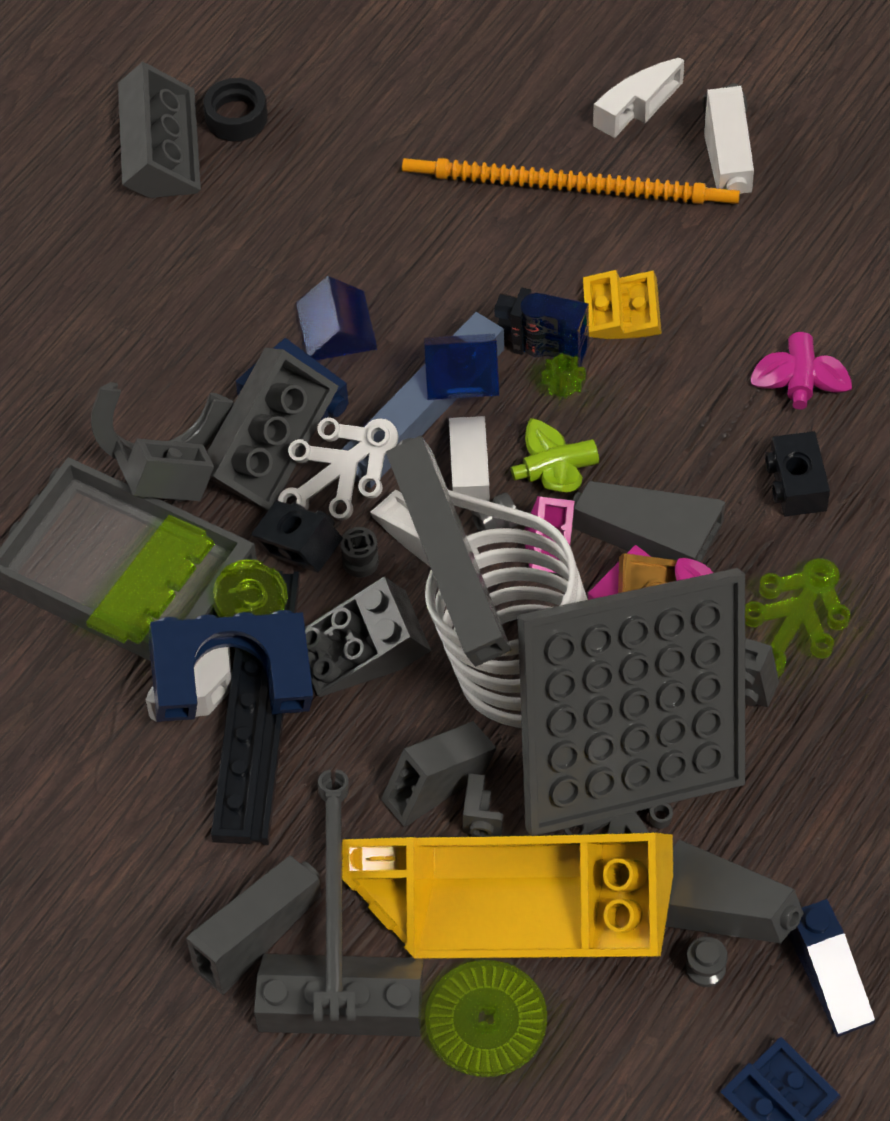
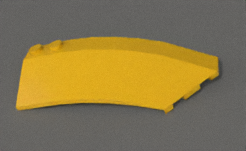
M663 833L342 839V879L352 890L357 891L369 904L368 908L388 930H392L405 944L404 948L413 958L661 956L673 881V835Z

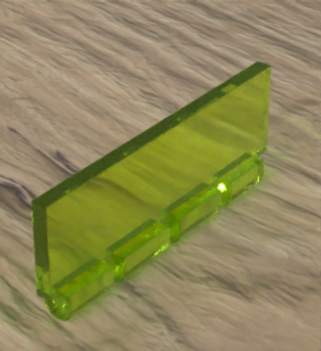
M168 515L86 621L87 627L122 643H125L129 638L130 641L140 644L148 634L150 622L154 621L153 618H160L176 597L174 591L179 592L196 570L194 563L199 565L215 545L214 541L206 536V530Z

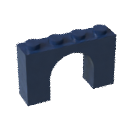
M279 610L269 615H255L250 612H243L233 617L217 618L215 615H201L195 619L186 620L164 617L158 621L150 622L149 648L157 722L195 719L198 703L194 667L206 653L222 647L243 649L254 655L261 662L267 674L272 714L310 712L313 689L303 612L292 613L289 610Z

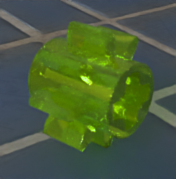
M560 353L552 360L546 359V370L541 372L542 384H549V395L555 394L565 399L575 391L580 393L582 391V381L586 380V368L578 367V357L573 358L563 353Z

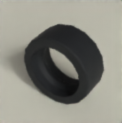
M227 78L210 87L204 96L203 108L206 124L210 132L220 139L243 141L252 138L262 131L267 123L266 96L262 88L252 80ZM232 101L248 102L255 107L249 114L239 118H227L217 113L221 106Z

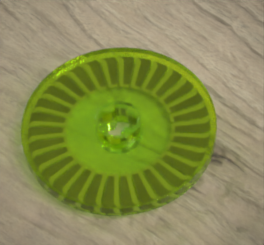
M495 960L472 961L454 968L435 985L426 1005V1031L435 1052L452 1068L472 1076H500L526 1064L540 1048L547 1029L546 1003L537 984L519 968ZM482 1011L487 1015L494 1013L493 1024L489 1025L486 1021L478 1023L479 1013Z

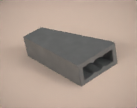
M589 481L583 493L577 492L573 498V501H575L573 529L627 551H630L634 545H637L651 557L671 560L689 558L702 562L724 522L726 502L713 498Z
M680 839L673 847V881L665 926L782 943L789 932L794 930L800 923L804 913L793 888Z
M291 855L195 929L186 938L194 971L224 995L322 896L319 881L320 875L315 868L305 861L299 863Z

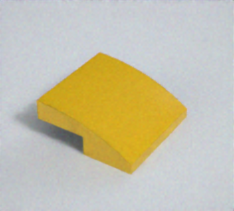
M617 270L583 277L586 332L588 337L624 339L662 334L657 278L654 271L620 278Z

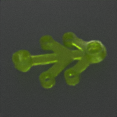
M817 558L810 560L805 564L803 571L784 577L774 573H767L760 579L759 592L767 599L777 598L781 592L804 588L799 597L767 605L757 601L745 604V624L750 627H758L764 621L787 616L770 645L772 646L774 658L777 659L775 664L778 678L785 671L786 655L784 653L802 622L811 641L810 651L815 657L824 659L833 652L834 640L831 635L824 633L813 605L819 594L828 611L827 624L835 630L845 629L849 624L850 610L845 605L840 604L834 589L839 581V570L833 562L827 559ZM815 573H824L826 576H818ZM772 583L777 587L769 589L765 587V584ZM756 611L760 616L752 617L748 613ZM841 614L844 616V619L836 620L833 618V615ZM819 642H823L827 644L828 647L822 649L817 647L816 644Z

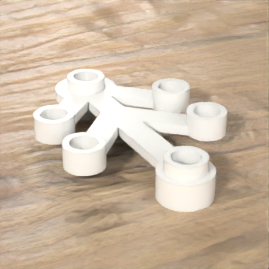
M333 418L321 420L317 429L319 435L324 440L333 442L341 438L360 442L349 451L310 446L301 439L293 441L288 448V453L295 462L306 463L307 461L329 463L330 465L298 489L291 487L283 490L278 497V501L286 503L288 497L296 496L297 503L308 510L309 499L339 478L337 495L330 502L329 511L338 520L348 519L353 513L351 499L357 465L368 455L367 475L360 479L358 487L365 497L370 499L378 497L383 488L380 479L386 451L394 448L398 443V431L386 419L372 420L365 427L339 424ZM329 424H334V433L332 435H325V427ZM380 430L384 431L385 438L381 442H375L373 439L374 434ZM299 446L306 447V452L302 457L295 456V450ZM375 481L376 489L373 492L367 493L365 491L366 483ZM342 502L346 503V511L340 515L336 514V506Z

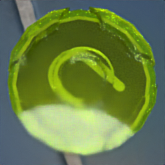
M254 559L239 560L227 565L217 577L212 591L213 607L219 617H233L243 612H250L255 615H269L275 611L285 609L288 599L287 586L280 573L273 567L270 569L268 566L263 565V562Z

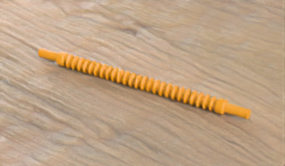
M403 158L402 172L436 175L437 179L445 180L448 176H452L453 180H456L457 177H462V181L471 178L472 182H475L476 179H481L482 183H485L488 179L491 184L498 180L501 185L508 181L511 186L518 182L520 187H523L524 183H528L530 188L537 184L540 189L543 185H547L549 190L553 186H557L559 191L562 190V187H567L569 192L572 188H576L577 192H581V189H586L587 193H590L591 190H596L597 194H600L601 191H605L606 195H609L610 192H615L616 196L623 192L626 197L633 193L635 198L642 194L645 199L652 195L655 200L662 196L665 201L668 200V197H672L674 202H677L678 198H682L684 203L691 199L693 204H703L704 201L739 204L740 190L706 187L705 183L697 182L693 186H689V182L680 185L679 181H676L675 184H670L669 180H666L665 183H660L659 179L651 182L650 178L643 182L640 177L633 181L630 176H627L626 180H623L620 175L613 179L611 174H608L607 178H603L601 173L597 177H593L591 172L588 173V176H583L581 171L578 175H573L571 170L568 174H564L562 169L559 173H554L553 169L545 172L544 168H540V171H535L534 167H531L530 170H525L524 166L516 169L515 165L508 169L505 164H502L501 168H498L495 163L488 167L486 162H483L482 166H478L476 161L472 165H469L466 160L463 164H459L457 159L450 163L447 158H438L437 161Z

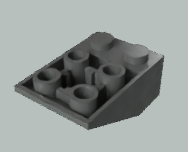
M382 577L305 627L311 680L317 695L320 697L402 670L431 651L406 591L386 577Z

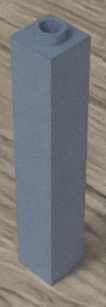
M475 312L370 421L375 419L390 421L398 431V443L407 438L422 436L504 351V329L478 312ZM377 431L373 437L374 441L381 442L385 438V432ZM350 440L341 450L349 451L360 442ZM386 454L384 456L381 477L391 468ZM369 455L358 463L355 482H359L363 476L367 475ZM369 481L366 483V486L371 489L376 482Z

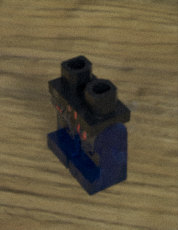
M521 287L517 297L502 293L499 295L494 308V315L499 318L497 325L504 329V340L512 342V353L523 355L525 350L527 354L534 357L545 355L565 360V369L579 372L589 347L588 303L542 293L532 294L531 289Z

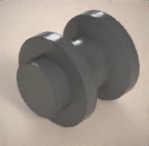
M701 937L690 944L687 951L686 974L694 984L701 987H712L722 981L726 973L728 959L727 950L723 943L713 937Z

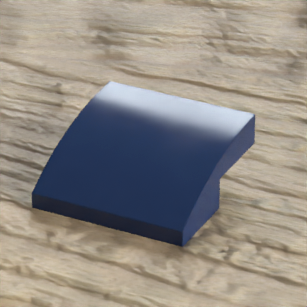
M782 1037L753 1065L749 1062L721 1091L748 1121H818L841 1098V1095Z

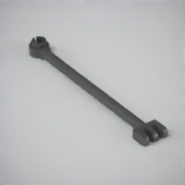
M330 769L324 771L318 778V794L326 802V992H314V1022H322L324 1017L323 1008H330L331 1022H339V1008H346L347 1022H356L355 991H343L341 802L349 793V779L343 771L337 769L335 772V790H332Z

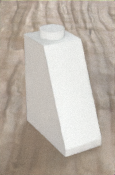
M741 86L707 90L704 137L716 188L740 190V194L752 192L754 167Z

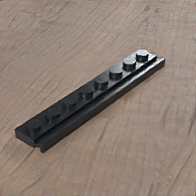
M264 570L278 581L283 590L284 606L282 610L296 613L300 585L299 571H294L293 574H283V571ZM235 648L211 838L212 842L251 844L252 842H263V845H269L284 713H271L266 671L254 655L240 648Z

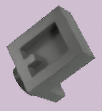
M469 773L463 810V833H469L474 837H501L503 814L489 811L491 791L484 790L485 775Z

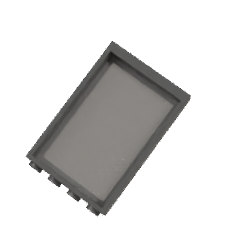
M68 457L60 468L58 467L52 472L47 486L41 494H37L32 499L29 510L21 521L13 524L8 538L0 547V589L151 661L149 648L150 622L158 621L164 617H175L179 620L195 619L201 615L221 617L215 607L214 592L218 581L227 572L238 567H255L257 557L253 542L158 498L145 499L133 496L128 484Z

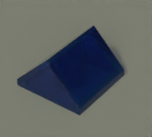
M327 276L296 302L306 353L313 359L321 360L377 350L363 290Z
M495 334L424 338L428 400L499 396L497 340Z

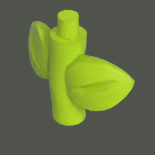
M530 418L526 427L525 442L531 456L523 458V464L512 466L511 474L514 481L527 478L529 482L541 479L546 489L571 492L579 489L582 484L583 477L577 468L599 464L598 450L593 439L566 444L563 435L558 430L541 420Z

